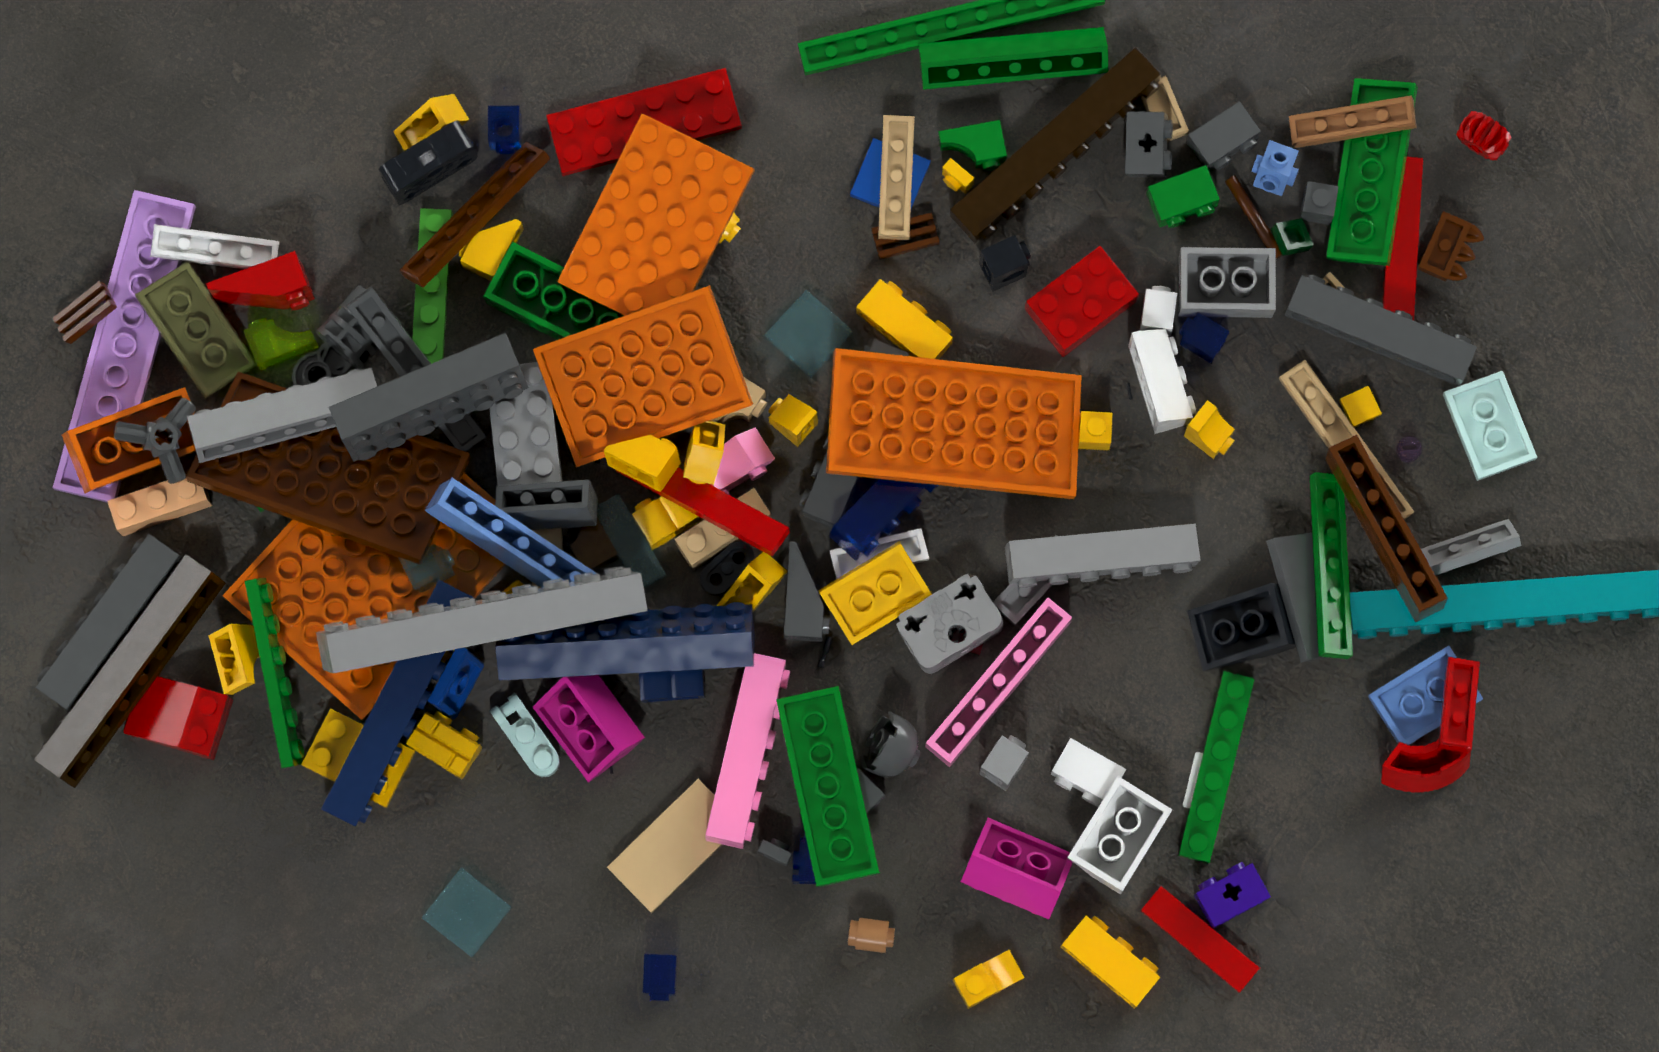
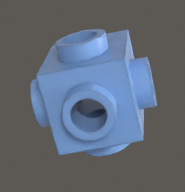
M1269 140L1264 156L1257 154L1251 172L1257 175L1253 186L1282 196L1286 185L1293 186L1299 169L1294 168L1293 165L1299 150Z

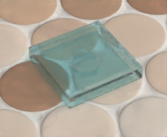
M805 290L764 337L812 378L833 355L835 348H839L853 333V330L810 292Z
M460 868L423 915L422 919L473 958L512 907L463 868Z

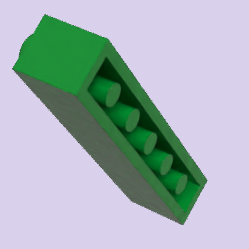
M1104 27L919 44L923 90L1102 74L1109 71L1108 45Z

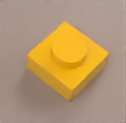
M952 158L942 167L943 181L952 190L957 192L960 189L966 194L974 185V177Z

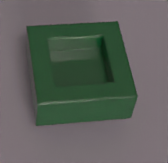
M1302 218L1275 223L1271 228L1282 256L1306 252L1313 246Z

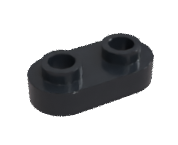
M741 541L729 544L702 570L700 582L703 590L712 596L725 594L747 565L755 559L753 549L747 543ZM736 554H742L745 556V561L741 564H736L733 561V557ZM715 575L722 578V583L718 586L710 583L711 578Z

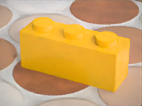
M880 279L857 305L856 314L899 349L908 352L909 356L940 359L952 345L953 337L950 336L952 331L941 321L937 320L934 323L926 316L927 310L918 302L913 300L910 303L901 296L903 291L891 281L885 283Z
M1085 916L1060 947L1135 1009L1160 979V976L1156 974L1159 968L1146 957L1140 960L1133 955L1131 951L1134 948L1122 937L1119 936L1115 940L1106 932L1109 927L1098 917L1093 916L1090 919L1088 916Z

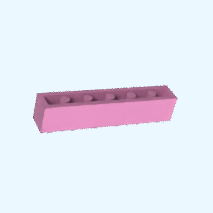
M1047 597L929 738L925 747L950 767L1068 627L1072 617Z
M754 653V666L745 667L706 830V841L743 849L745 841L751 842L755 823L750 822L752 810H759L762 792L757 791L759 779H766L769 762L764 761L766 749L772 750L774 746L776 731L771 730L773 719H780L776 699L779 698L781 688L787 689L790 677V670H785L786 660Z

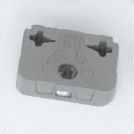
M968 574L961 576L955 582L942 590H938L925 598L924 601L901 613L898 616L899 622L896 624L900 636L918 665L928 674L939 671L999 634L1003 628L1002 616L986 593L984 586L977 576L970 578ZM968 589L970 592H973L974 598L969 600L967 596L963 597V590ZM914 621L916 625L920 624V631L915 633L914 630H910V622ZM956 630L960 634L965 632L963 635L964 641L960 643L957 640L951 641L953 639L952 633Z

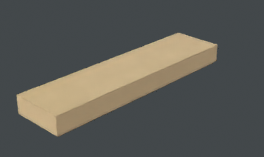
M883 115L878 239L909 240L915 116Z

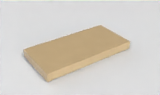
M699 778L607 866L615 877L651 914L722 845L706 841L705 835L715 795Z

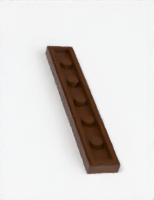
M525 142L400 269L402 275L424 288L550 160L548 154L544 150Z

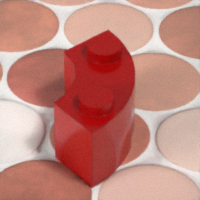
M1439 739L1425 746H1410L1399 742L1382 765L1381 783L1404 792L1438 790L1453 783L1468 770L1471 752L1465 753L1439 749Z

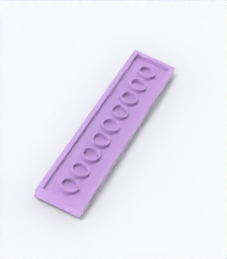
M134 190L107 287L117 308L97 324L69 430L143 403L161 334L136 299L135 294L178 268L181 264V261L150 257L154 224L190 229L196 209L194 204ZM64 444L53 489L103 502L117 498L122 480L84 493Z

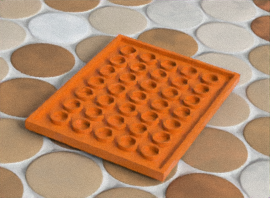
M464 473L460 483L495 505L496 500ZM292 519L222 596L253 623L245 581L266 578V582L271 585L273 590L272 612L277 616L280 625V631L277 633L279 646L281 645L292 659L364 722L371 713L397 661L338 673L324 671L316 632L323 631L324 624L343 621V623H348L349 626L356 624L355 619L359 617L374 615L375 617L380 616V619L388 618L387 612L406 609V611L412 610V613L419 612L418 606L427 604L438 580L476 598L506 564L442 522L437 529L422 564L419 565Z

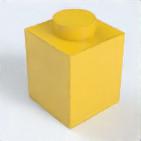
M1081 411L1078 449H1110L1113 413Z

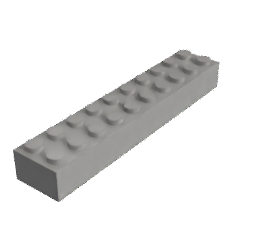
M623 566L605 569V575L600 576L599 573L593 574L592 572L574 575L573 582H569L568 579L562 580V578L544 581V587L542 588L531 586V584L513 587V593L507 595L506 592L491 591L482 593L481 600L475 601V598L469 597L449 600L450 606L446 607L443 604L430 603L418 606L419 612L412 613V610L400 609L387 612L388 618L384 619L374 615L359 617L355 619L356 624L349 626L348 623H343V621L324 624V630L316 632L322 668L330 673H338L645 612L648 609L641 573L631 572L630 567L623 568Z

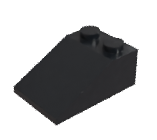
M1270 583L1187 611L1203 671L1259 659L1297 648L1279 584Z

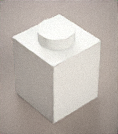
M1152 286V289H1146L1140 331L1166 329L1168 336H1171L1177 293L1171 292V289L1165 286Z

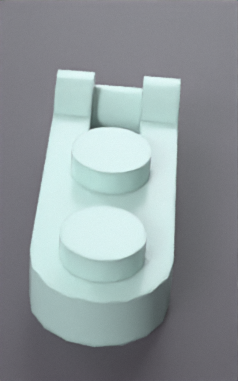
M513 693L508 697L509 701L499 708L496 705L489 712L530 770L537 776L549 777L558 770L560 765L558 753L516 693ZM517 711L521 719L510 725L506 717Z

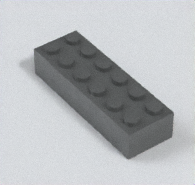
M503 333L329 407L340 437L354 462L356 460L370 459L378 451L387 447H399L405 443L406 439L413 436L427 435L433 432L435 427L444 423L458 422L466 414L475 410H486L492 407L494 402L501 399L515 398L529 387L506 333Z

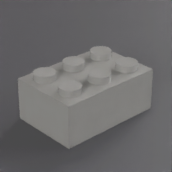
M1181 247L1179 253L1178 317H1273L1276 310V248Z

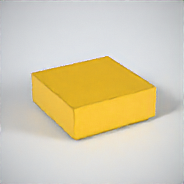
M1369 386L1344 396L1339 400L1348 420L1354 428L1382 414Z

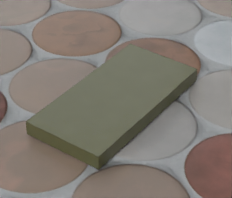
M188 261L135 294L136 299L205 400L231 384L238 371L246 374L258 366Z

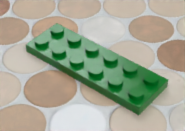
M1355 78L1350 106L1412 95L1415 107L1418 86L1416 83ZM1411 129L1345 140L1338 179L1337 200L1326 255L1328 260L1390 266Z
M839 686L776 699L816 887L880 874Z

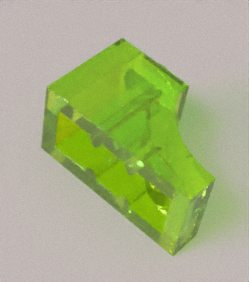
M261 318L249 324L250 328L243 330L260 370L319 347L311 329L304 332L285 331L277 327L273 319Z

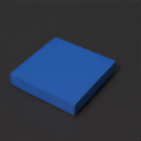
M873 138L850 192V197L878 208L880 207L882 141ZM913 154L911 209L931 164V160Z
M466 648L455 649L428 702L445 715L453 719L457 718L484 667V663Z

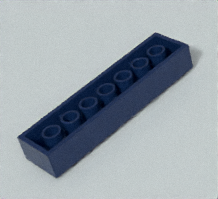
M438 580L427 604L437 603L443 604L446 607L450 606L449 600L473 597ZM446 651L396 662L321 810L355 827L358 821L365 824L373 808L368 802L373 793L379 795L388 779L383 776V773L388 764L394 767L402 751L401 748L397 747L402 736L409 738L417 720L412 718L416 708L418 707L423 710L432 693L427 690L431 679L438 681L446 666V663L441 661Z
M741 602L729 603L727 606L700 604L693 608L668 606L664 609H648L645 612L499 640L495 644L498 678L500 681L753 667L755 649L752 604L745 605Z

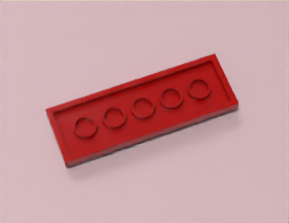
M726 68L546 115L562 176L618 162L641 114L649 116L697 141L742 129Z

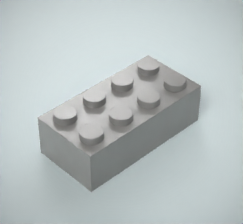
M538 362L519 364L529 388L523 390L522 394L515 398H504L494 402L493 406L489 408L498 486L561 482L563 478L555 408Z

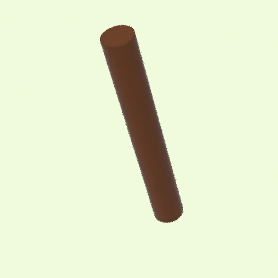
M1236 175L1230 177L1225 181L1226 185L1265 247L1276 248V259L1280 258L1282 254L1273 234Z

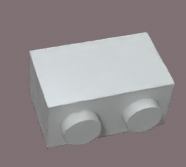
M1070 738L1051 775L1056 777L1054 782L1069 791L1074 787L1083 792L1082 798L1099 806L1117 776L1122 778L1126 769Z

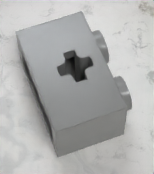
M1002 735L981 766L979 774L1006 791L1027 760L1029 752L1025 750L1026 744L1012 735L1008 739Z

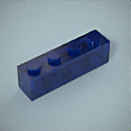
M879 479L832 527L829 537L855 561L863 554L869 557L880 545L877 540L884 533L888 536L891 535L901 524V521L898 519L905 512L909 515L914 512L922 502L920 497L926 491L931 494L939 485Z

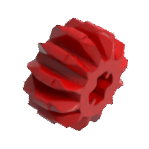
M1471 111L1463 119L1456 133L1461 143L1466 145L1469 150L1490 160H1497L1500 155H1503L1512 138L1507 129L1501 126L1499 122L1477 111Z

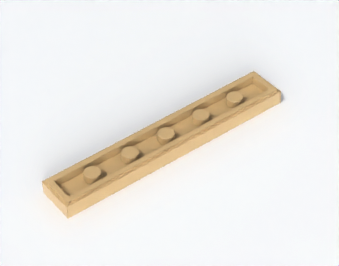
M1303 360L1279 377L1280 382L1328 449L1357 435L1404 520L1414 514V510L1307 361Z

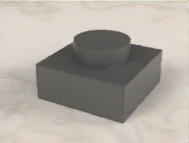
M772 838L770 842L763 839L758 849V854L785 867L788 866L792 858V853L787 851L789 845L775 838Z

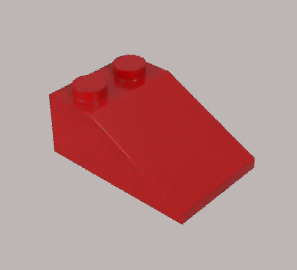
M295 251L206 283L207 289L217 303L299 310L307 307L309 301L315 299L303 264Z
M157 676L129 714L123 733L214 760L233 699L225 694Z

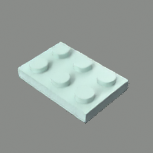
M1503 371L1443 393L1477 481L1537 459Z

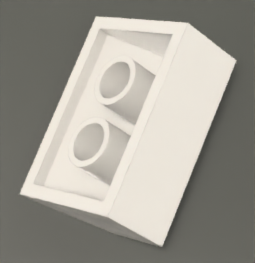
M1166 329L1132 332L1128 347L1154 433L1157 434L1188 425L1193 419L1192 414H1196V407L1192 396H1186L1183 385L1187 384V378L1183 366L1177 367L1174 355L1178 354V349L1174 337H1168Z
M1117 776L1067 858L1090 876L1121 894L1172 809Z

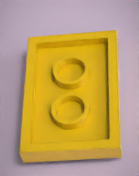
M900 541L818 590L851 645L895 620L901 613L911 609L932 595Z
M330 708L301 765L335 782L364 725ZM401 743L397 745L402 751L394 767L388 764L383 773V776L388 778L379 795L373 793L370 798L371 801L385 808L388 807L416 752Z

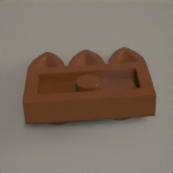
M1443 211L1417 269L1445 282L1447 280L1460 281L1467 279L1465 270L1455 261L1468 262L1475 260L1476 256L1473 250L1464 242L1476 243L1483 241L1484 236L1474 224Z

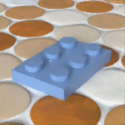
M1450 646L1445 647L1368 695L1369 700L1397 743L1402 742L1410 745L1440 727L1446 663L1448 657L1457 658ZM1478 689L1476 704L1483 700V697L1479 693Z

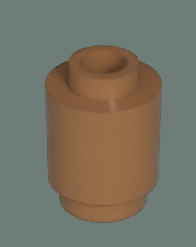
M859 918V921L851 920L848 945L855 946L856 950L886 953L887 947L893 948L895 928H889V921Z

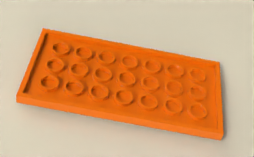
M835 348L833 351L826 473L1074 499L1077 490L1082 375Z

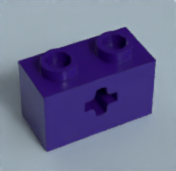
M1240 862L1226 870L1227 877L1219 881L1212 877L1198 885L1200 891L1194 897L1211 928L1214 929L1271 897L1253 863L1245 867L1244 863ZM1228 885L1230 889L1237 888L1239 893L1235 896L1236 901H1233L1231 897L1224 898L1225 886Z

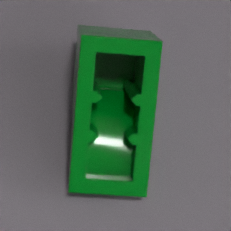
M1000 120L938 131L940 151H957L968 156L974 162L975 169L983 168L984 171L996 170L1007 159Z

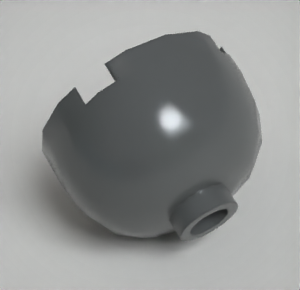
M891 711L888 712L889 718L882 716L873 727L865 743V746H871L868 757L863 754L861 757V766L864 769L882 777H893L903 773L908 767H913L920 756L917 731L910 722Z

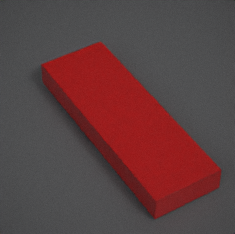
M1448 657L1439 749L1470 753L1472 750L1479 661Z

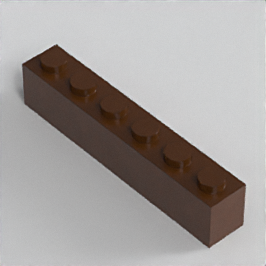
M1355 435L1330 447L1326 456V462L1414 621L1418 622L1444 609L1448 597L1359 437Z

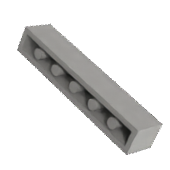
M372 368L354 369L345 375L334 378L324 377L315 383L304 386L293 385L285 391L273 394L263 393L251 400L243 402L233 401L224 407L213 410L203 409L197 411L194 415L187 416L199 463L336 427L329 407L377 387Z
M1196 524L1009 541L1005 546L1009 584L1018 583L1019 588L1037 586V581L1048 580L1050 585H1060L1068 583L1069 578H1080L1081 582H1091L1099 580L1101 575H1111L1112 579H1123L1130 577L1132 572H1142L1143 576H1154L1161 574V570L1173 569L1174 573H1185L1192 571V567H1195L1201 561Z

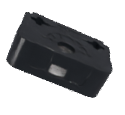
M457 120L380 166L379 172L398 205H402L471 164L477 159L478 155L474 144Z

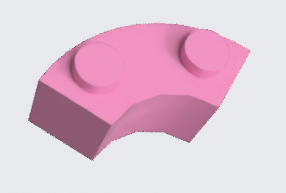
M756 427L735 435L724 444L723 456L715 483L712 486L729 494L728 491L750 478L754 481L768 472L766 466L775 460V457Z

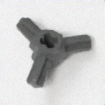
M181 398L165 418L159 417L156 422L147 421L146 426L119 421L114 428V439L142 444V449L151 451L153 458L159 457L168 482L170 484L177 483L186 478L176 452L180 448L178 439L182 436L180 429L188 421L187 416L192 415L196 411V407L191 401ZM163 431L167 435L164 440L168 441L159 445L155 441L158 436H155V433L159 434Z

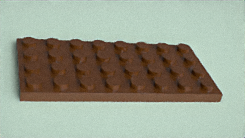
M238 371L221 407L233 401L243 402L254 399L263 393L273 394L285 391L287 388ZM337 427L202 463H199L196 455L186 478L187 482L421 565L441 521L427 513L425 509L440 484L452 477L460 482L470 461V453L416 435L406 439L405 443L399 447H387L378 451L370 459L353 462Z

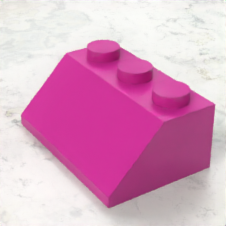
M599 675L562 677L532 707L588 782L626 756L645 738Z
M987 818L961 882L976 890L995 896L1004 902L1028 910L1035 915L1050 919L1073 863L1067 858L1071 852L991 818Z

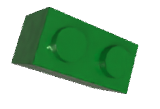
M1206 165L1150 185L1146 192L1159 228L1168 225V228L1180 226L1186 222L1185 218L1196 214L1198 218L1207 216L1215 211L1214 208L1218 206L1220 200Z

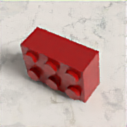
M1099 246L1028 299L1025 304V310L1059 354L1065 357L1135 304L1139 293L1104 249Z

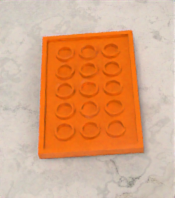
M641 114L557 282L623 316L695 291L755 169L649 116Z
M710 285L533 349L576 467L604 458V449L608 445L647 435L661 438L753 405Z

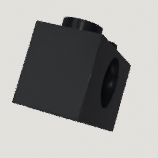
M1015 235L981 250L979 265L992 292L1026 277L1027 269L1030 265L1028 259L1031 258V255L1024 241L1019 243Z

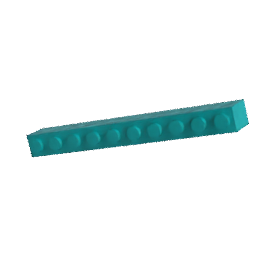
M1659 570L1442 586L1448 597L1444 609L1418 622L1414 621L1397 589L1350 592L1352 634H1357L1358 639L1375 638L1379 632H1389L1390 637L1408 635V630L1420 629L1421 634L1440 633V628L1452 627L1453 632H1465L1472 630L1471 626L1484 625L1485 630L1503 628V623H1515L1516 627L1521 628L1534 626V621L1547 620V625L1565 624L1566 619L1578 618L1579 623L1598 621V616H1610L1612 621L1629 619V614L1639 613L1642 614V618L1659 617Z

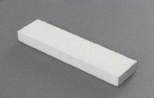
M154 224L150 257L247 269L277 258L279 241Z

